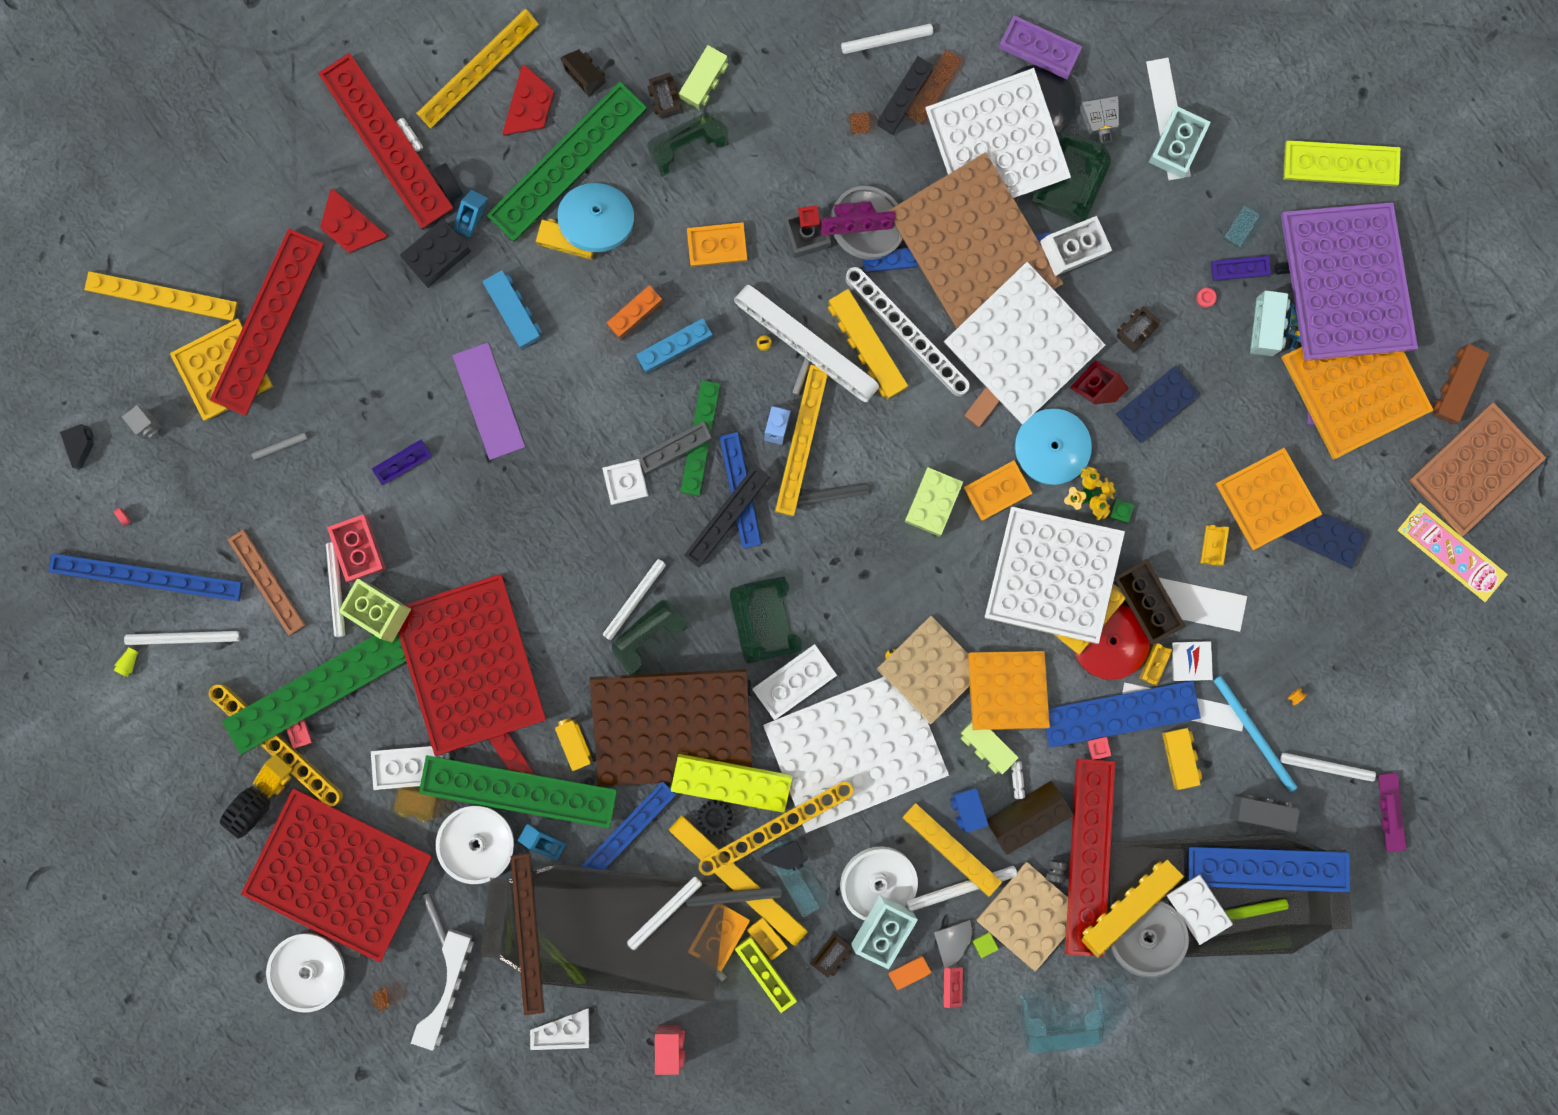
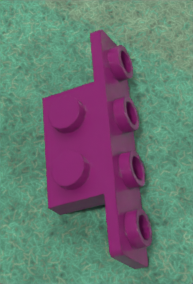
M871 201L836 204L834 212L837 217L823 218L820 233L824 236L892 229L896 214L894 211L877 213Z
M1398 774L1378 775L1379 807L1382 810L1381 825L1384 830L1386 851H1405L1406 842Z

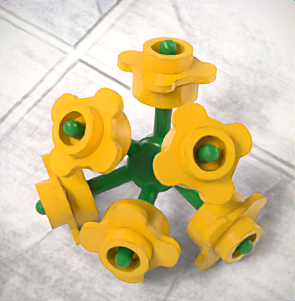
M1086 467V469L1081 470L1084 489L1080 491L1076 487H1071L1068 497L1064 499V502L1067 505L1074 506L1076 510L1081 509L1082 504L1089 503L1090 509L1093 510V514L1099 521L1101 518L1105 519L1109 516L1111 510H1109L1110 505L1107 504L1106 498L1111 496V499H1114L1113 493H1116V485H1114L1113 481L1109 482L1107 477L1105 478L1106 482L1102 483L1099 480L1100 474L1097 473L1098 470L1093 467ZM1096 486H1097V487H1101L1100 490H1097V491H1094V492H1091V491L1089 490V489H1095Z

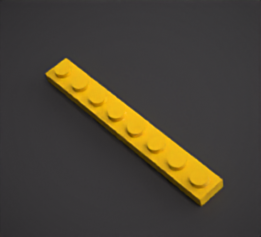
M524 9L416 113L430 129L539 25L529 11Z
M88 271L84 289L93 293L228 321L235 320L239 304L234 301Z
M811 364L775 509L776 513L793 517L827 379L825 372Z

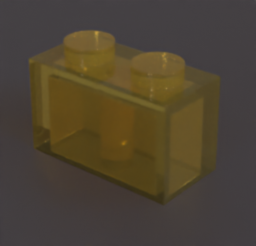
M398 788L393 811L398 812L400 817L409 818V815L416 816L418 821L428 822V820L434 819L439 797L419 794V791L406 788Z

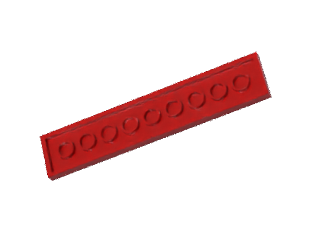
M348 53L318 73L421 229L424 230L453 211L454 208L351 54Z
M288 228L210 398L211 402L247 417L323 250L324 243Z
M1076 759L1065 954L1095 956L1082 942L1084 937L1082 933L1089 926H1096L1098 924L1096 920L1103 913L1107 914L1115 761Z

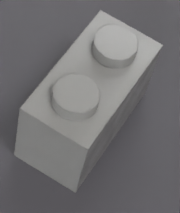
M138 405L122 416L137 436L145 439L154 438L162 428L149 410Z

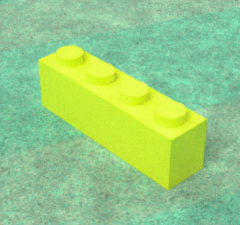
M749 936L735 947L738 955L780 1013L797 1002L795 995L752 936Z

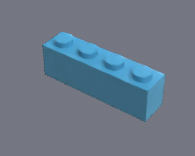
M501 270L482 281L522 350L542 339L539 335L542 333L537 322L533 324L530 319L533 315L528 306L523 307L520 302L523 300L520 292L513 290L511 285L514 282L509 273L505 275Z
M702 318L636 354L647 375L713 339V336Z

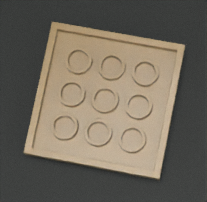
M932 616L916 629L877 668L887 681L929 724H932L970 686L968 653Z
M1025 861L1017 871V876L1008 881L976 921L1036 972L1066 936L1068 897Z

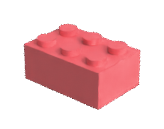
M363 514L327 527L346 582L352 583L357 578L363 579L387 570L368 516Z
M658 1025L655 1033V1075H679L680 1069H683L685 1050L682 1049L685 1042V1030H681V1025Z

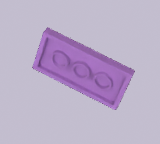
M1014 15L998 48L1068 79L1082 46Z

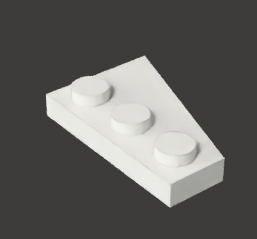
M589 1008L530 1030V1050L590 1048Z

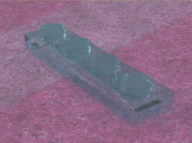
M782 840L766 848L765 852L768 853L783 846ZM773 865L802 917L820 908L799 870H786Z

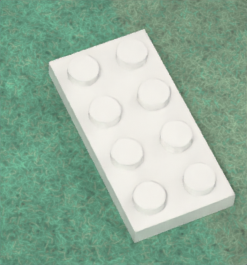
M814 644L755 686L753 691L772 718L776 720L837 675Z
M432 746L371 751L373 790L420 786L426 755L450 759V753L435 756Z

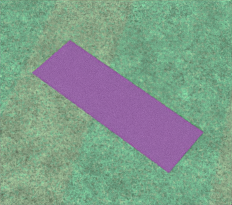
M485 343L452 355L489 460L524 448L522 436L489 344Z

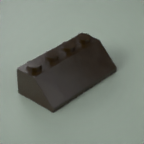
M1148 559L1139 562L1114 577L1115 582L1151 645L1186 627Z
M1049 781L1026 795L1025 798L1019 799L989 817L987 822L1006 855H1009L1073 816V813L1052 781Z

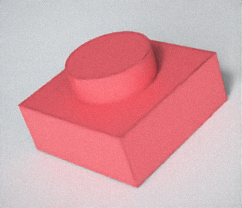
M1107 737L1087 741L1091 760L1111 756Z

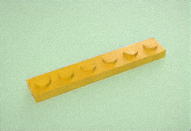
M916 803L902 817L988 897L1000 886L1001 880Z

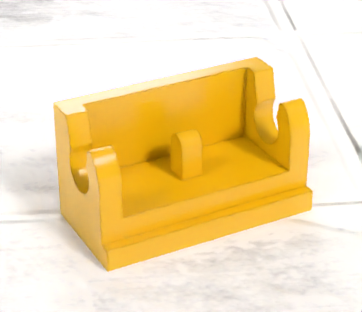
M1206 526L1201 564L1224 565L1229 527Z
M1159 643L1153 644L1139 679L1157 686L1172 650L1163 647Z
M763 917L747 929L771 960L788 948L782 938Z

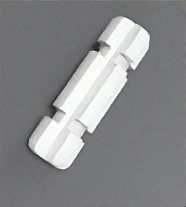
M400 118L396 123L416 153L420 152L423 149L422 144L418 141L406 120Z
M1015 761L1011 765L1013 770V788H1015L1014 798L1023 799L1025 798V791L1023 790V772H1021L1022 762Z

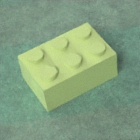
M927 467L905 523L940 537L963 482Z
M357 578L338 612L378 638L392 643L411 609L374 585Z

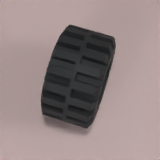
M253 786L246 788L227 807L221 816L220 824L237 839L242 838L262 819L269 809L271 801Z

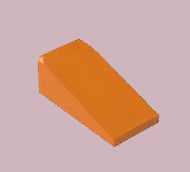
M921 954L888 974L896 989L899 990L926 977L932 972Z

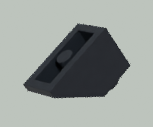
M80 424L60 432L71 466L78 470L83 468L94 445L92 440L94 435L91 428Z
M796 839L761 856L763 862L786 870L793 869V871L804 867L803 863L806 862Z

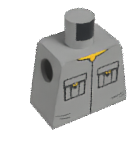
M1118 96L1082 102L1080 111L1091 136L1099 134L1101 144L1112 142L1111 132L1116 131L1119 127Z

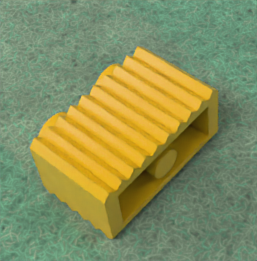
M275 754L265 762L253 785H256V788H259L264 795H267V798H271L274 794L279 795L284 790V785L291 779L290 773L293 769Z

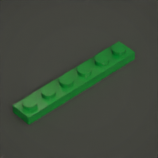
M701 380L693 427L705 421L712 433L720 390L719 383ZM710 442L688 453L681 493L700 496Z

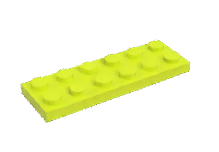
M1286 141L1283 180L1397 187L1399 185L1401 147Z
M678 754L671 792L784 813L792 775Z

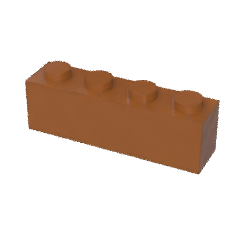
M1470 344L1458 349L1455 356L1457 358L1456 363L1448 371L1449 379L1441 387L1440 392H1442V395L1434 403L1433 409L1435 411L1433 416L1453 425L1460 422L1489 356L1488 352Z

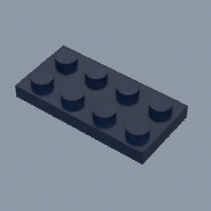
M1175 365L1116 413V415L1138 442L1141 443L1200 394Z
M1322 513V516L1281 537L1351 569L1368 533Z

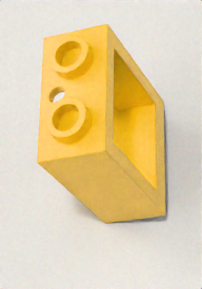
M567 718L558 722L559 726L555 727V730L572 771L594 763L577 720L571 721V718Z

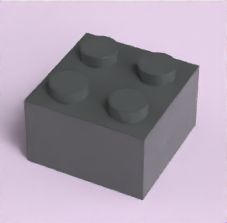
M820 206L817 207L820 226L801 228L799 213L783 217V223L794 258L831 247L829 235L823 236L820 233L823 220Z

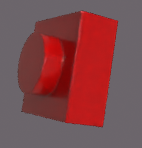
M817 205L798 208L801 228L820 226Z

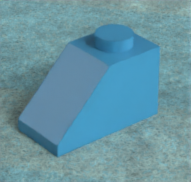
M471 190L461 200L453 230L470 238L484 214L488 198Z
M526 824L518 839L528 849L556 861L566 846V843L529 824Z

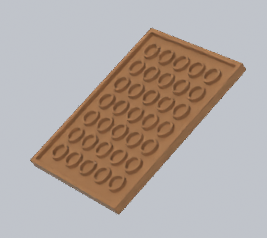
M986 152L887 211L895 212V227L956 329L1026 262L1036 270L1053 290L1063 284L1059 275H1054L1042 246Z

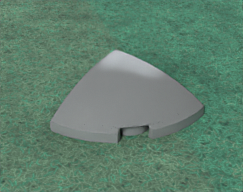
M970 919L934 931L944 968L958 962L963 957L968 944H970L972 936Z

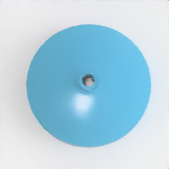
M589 183L580 185L564 196L558 208V226L562 235L570 244L584 251L605 252L612 250L624 243L633 229L634 211L629 199L618 189L606 184Z
M1045 409L1036 412L1022 424L1015 439V456L1019 466L1028 477L1045 485H1061L1075 479L1082 473L1081 470L1086 468L1092 451L1091 437L1084 423L1074 414L1061 409ZM1057 443V449H1053L1051 444Z

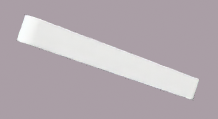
M857 267L850 268L847 271L846 283L955 396L965 395L969 389L968 380L861 269ZM853 273H856L859 275L860 279L858 281H852L849 278V276ZM870 287L873 293L865 295L863 288ZM877 301H884L886 307L879 309L876 306ZM896 314L899 317V321L891 322L889 316ZM904 328H910L912 330V335L905 336L903 335L902 330ZM921 341L925 344L926 348L918 350L915 344ZM929 356H937L939 362L932 364L929 361ZM949 369L952 372V376L944 377L942 370ZM958 382L963 383L965 390H956L955 384Z
M746 285L734 298L737 306L861 401L868 402L879 389L878 383L752 286Z

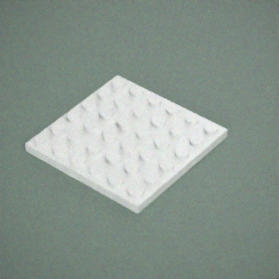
M1034 68L925 107L947 174L952 173L986 152L1013 198L1071 178Z
M1028 262L1018 269L943 341L1021 424H1024L1105 346L1100 338Z
M1011 507L985 619L1099 644L1125 531Z

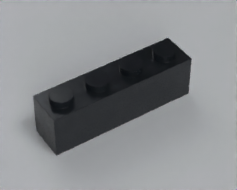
M917 56L879 117L878 127L894 135L932 74L934 65Z

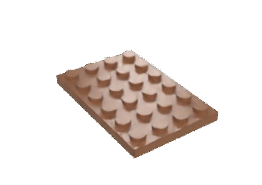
M1492 402L1408 481L1460 536H1464L1541 464L1546 457Z

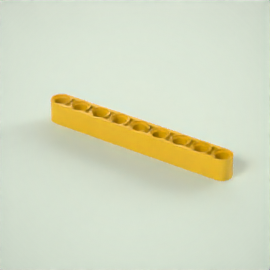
M214 685L209 690L210 699L228 716H232L248 706L226 685ZM219 688L224 692L220 699L216 695V691ZM233 701L238 705L236 711H232L230 708V704ZM280 734L261 744L272 756L276 754L293 769L291 774L323 803L335 806L342 802L343 793L302 754L293 749L292 745ZM275 740L280 743V748L277 751L272 747V743ZM289 753L294 756V761L291 764L286 759ZM303 766L308 768L307 776H303L300 772ZM317 779H320L323 784L320 790L314 785ZM331 792H334L337 796L334 803L329 800Z
M839 782L704 857L699 863L700 872L704 875H712L845 801L853 794L852 785L848 782ZM841 785L849 787V793L846 796H842L839 793ZM825 794H829L832 797L830 805L822 803V797ZM807 804L815 806V812L811 815L805 813V806ZM795 813L798 815V822L796 824L788 822L789 814ZM773 823L781 825V831L777 834L772 833L770 830ZM757 832L764 834V841L761 843H756L753 839L754 834ZM739 842L747 844V850L743 853L738 852L736 849V845ZM723 851H727L730 854V859L727 862H722L719 859V855ZM705 861L713 863V869L709 872L702 869V864Z
M682 815L668 829L700 860L719 850ZM721 852L719 859L722 862L729 861V858ZM705 861V862H703V863H704L705 865H707L711 870L713 869V863H712V862H710V861ZM734 862L715 872L734 891L761 888ZM773 898L746 901L792 945L796 946L808 933Z

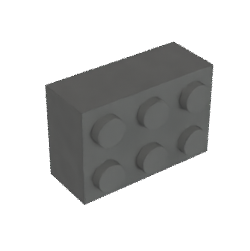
M1240 793V797L1234 796L1230 818L1296 832L1300 809L1294 808L1295 804L1278 801L1277 805L1275 804L1276 800L1259 797L1258 801L1256 796Z

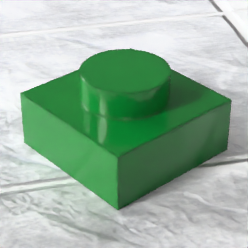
M1115 499L1109 518L1129 523L1134 505Z

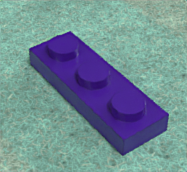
M1269 256L1211 262L1213 281L1271 275Z
M421 439L373 467L372 470L381 484L384 485L432 457V454Z

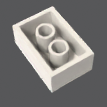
M1097 216L1052 233L1040 241L1055 276L1102 258L1112 251Z

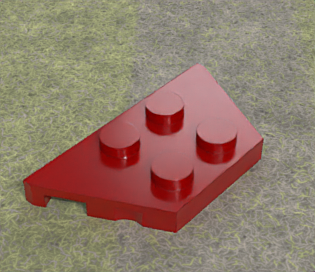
M525 65L521 67L503 129V136H509V134L518 132L525 133L530 130H541L546 125L555 93Z
M334 189L330 190L320 228L348 253L351 254L362 247L366 248L374 242L388 238L384 232Z

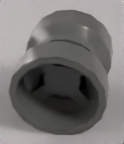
M1048 860L1050 870L1046 873V880L1065 883L1064 871L1067 870L1068 864Z

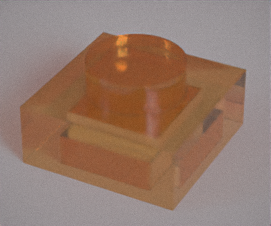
M868 112L849 114L851 134L870 133Z
M385 988L373 992L372 1001L374 1007H377L378 1011L387 1009L389 1003Z

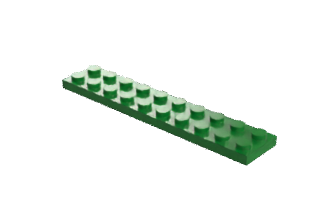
M619 82L487 214V217L515 242L647 111V107Z
M397 633L392 643L374 635L224 719L222 723L240 755L247 753L407 662L399 634Z
M426 755L419 794L610 828L617 789Z

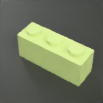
M707 45L679 92L680 99L697 109H700L702 105L705 106L710 98L708 94L711 89L715 90L719 83L718 77L721 73L724 74L729 66L727 56Z
M972 721L960 732L962 735L960 739L968 747L972 745L976 749L974 753L981 760L985 758L990 763L988 767L995 774L997 772L1003 774L1018 759L991 730H972Z

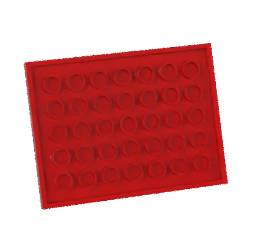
M502 574L405 605L411 610L398 634L435 756L547 721Z
M293 788L241 895L375 961L382 962L433 855Z

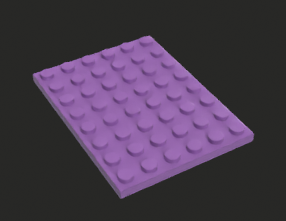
M1393 202L1282 212L1281 220L1304 361L1417 350L1418 345Z

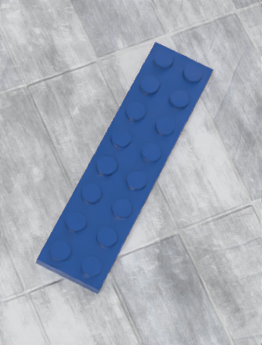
M1188 681L1048 708L1050 728L1045 730L1048 745L1051 748L1201 719L1194 682Z
M1189 846V880L1201 874L1209 887L1350 892V852Z

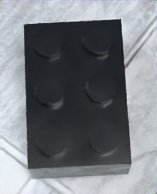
M442 219L401 253L400 257L426 287L429 288L468 255L471 250L449 224Z

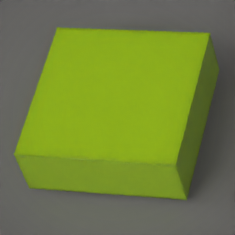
M990 932L972 940L981 959L999 950Z

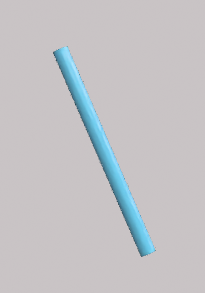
M1220 675L1213 680L1287 790L1289 792L1296 790L1298 787L1223 677Z

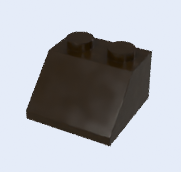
M578 49L560 58L564 70L588 97L606 83L605 73L599 66L595 67L591 63L593 60L586 52L583 54Z

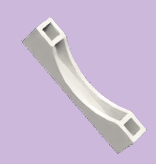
M453 929L448 931L442 948L447 966L445 991L435 1010L417 1024L411 1044L432 1051L436 1046H440L443 1035L440 1033L442 1027L446 1028L449 1016L446 1015L448 1009L453 1008L456 999L453 997L455 990H459L462 979H459L461 971L464 972L468 960H465L467 952L471 953L474 942L471 940L473 936Z

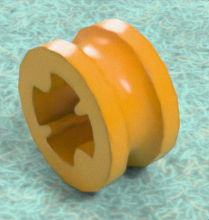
M1300 687L1292 692L1287 699L1292 700V705L1294 706L1301 702L1307 694L1302 693V688Z

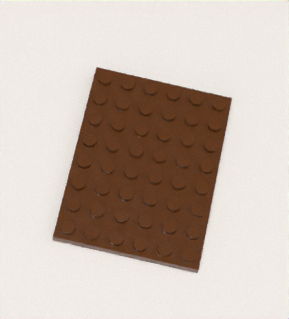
M746 669L590 677L599 786L661 783L662 781L664 783H671L678 754L752 768Z

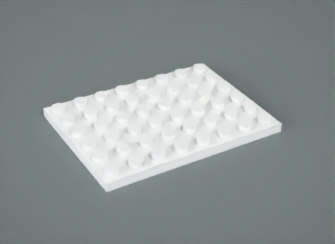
M885 677L763 725L781 772L792 775L789 792L795 807L839 782H848L853 787V794L850 798L803 823L806 833L949 776L928 722ZM847 785L839 787L840 795L846 796L849 793ZM825 794L822 797V803L824 805L831 804V795ZM813 804L805 806L806 814L811 815L815 812Z

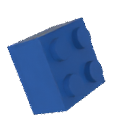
M970 787L951 793L953 798H950L952 809L954 811L957 810L958 817H955L960 830L963 829L967 833L989 826L977 788Z

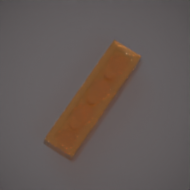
M945 50L906 113L908 117L921 125L928 116L925 107L936 103L962 59Z

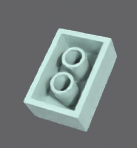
M1176 106L1148 163L1183 178L1188 172L1211 122Z
M1264 291L1256 298L1250 354L1274 356L1284 349L1286 338L1283 337V333L1288 325V318H1285L1286 311L1290 307L1288 293Z
M880 895L851 945L856 954L889 969L918 919L913 911H909V909Z

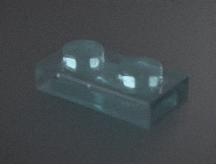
M1244 205L1223 239L1240 248L1260 214Z

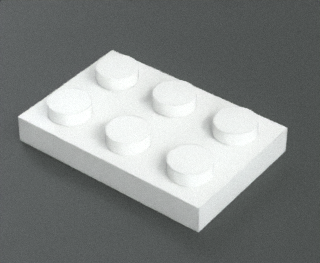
M1201 874L1167 894V897L1183 918L1199 945L1233 925V922Z

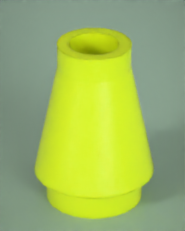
M128 647L126 652L115 663L114 666L116 667L113 671L128 677L129 674H132L139 652Z

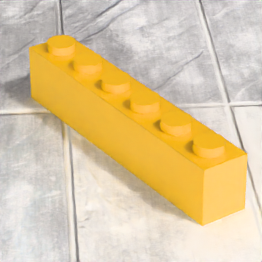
M849 289L830 299L828 302L829 306L827 307L832 317H837L839 321L837 325L842 333L846 332L849 339L847 341L851 348H856L859 355L857 357L862 365L866 364L869 369L867 374L878 383V392L881 397H886L889 400L908 388L907 383Z
M1168 860L1164 863L1158 862L1152 868L1154 872L1150 876L1145 874L1138 881L1140 885L1136 889L1131 887L1124 894L1126 898L1122 902L1117 900L1110 907L1112 911L1109 914L1103 913L1096 920L1098 922L1096 926H1089L1082 933L1084 935L1082 942L1097 958L1181 882L1184 876Z

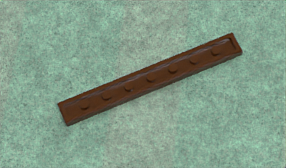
M529 853L510 856L524 1015L545 1013L532 859Z

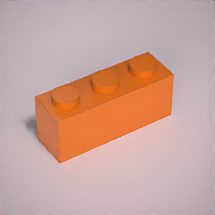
M649 285L607 322V325L622 340L661 306L663 300Z

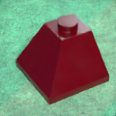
M1095 361L1070 387L1071 390L1093 404L1116 402L1129 389L1119 374L1098 361Z

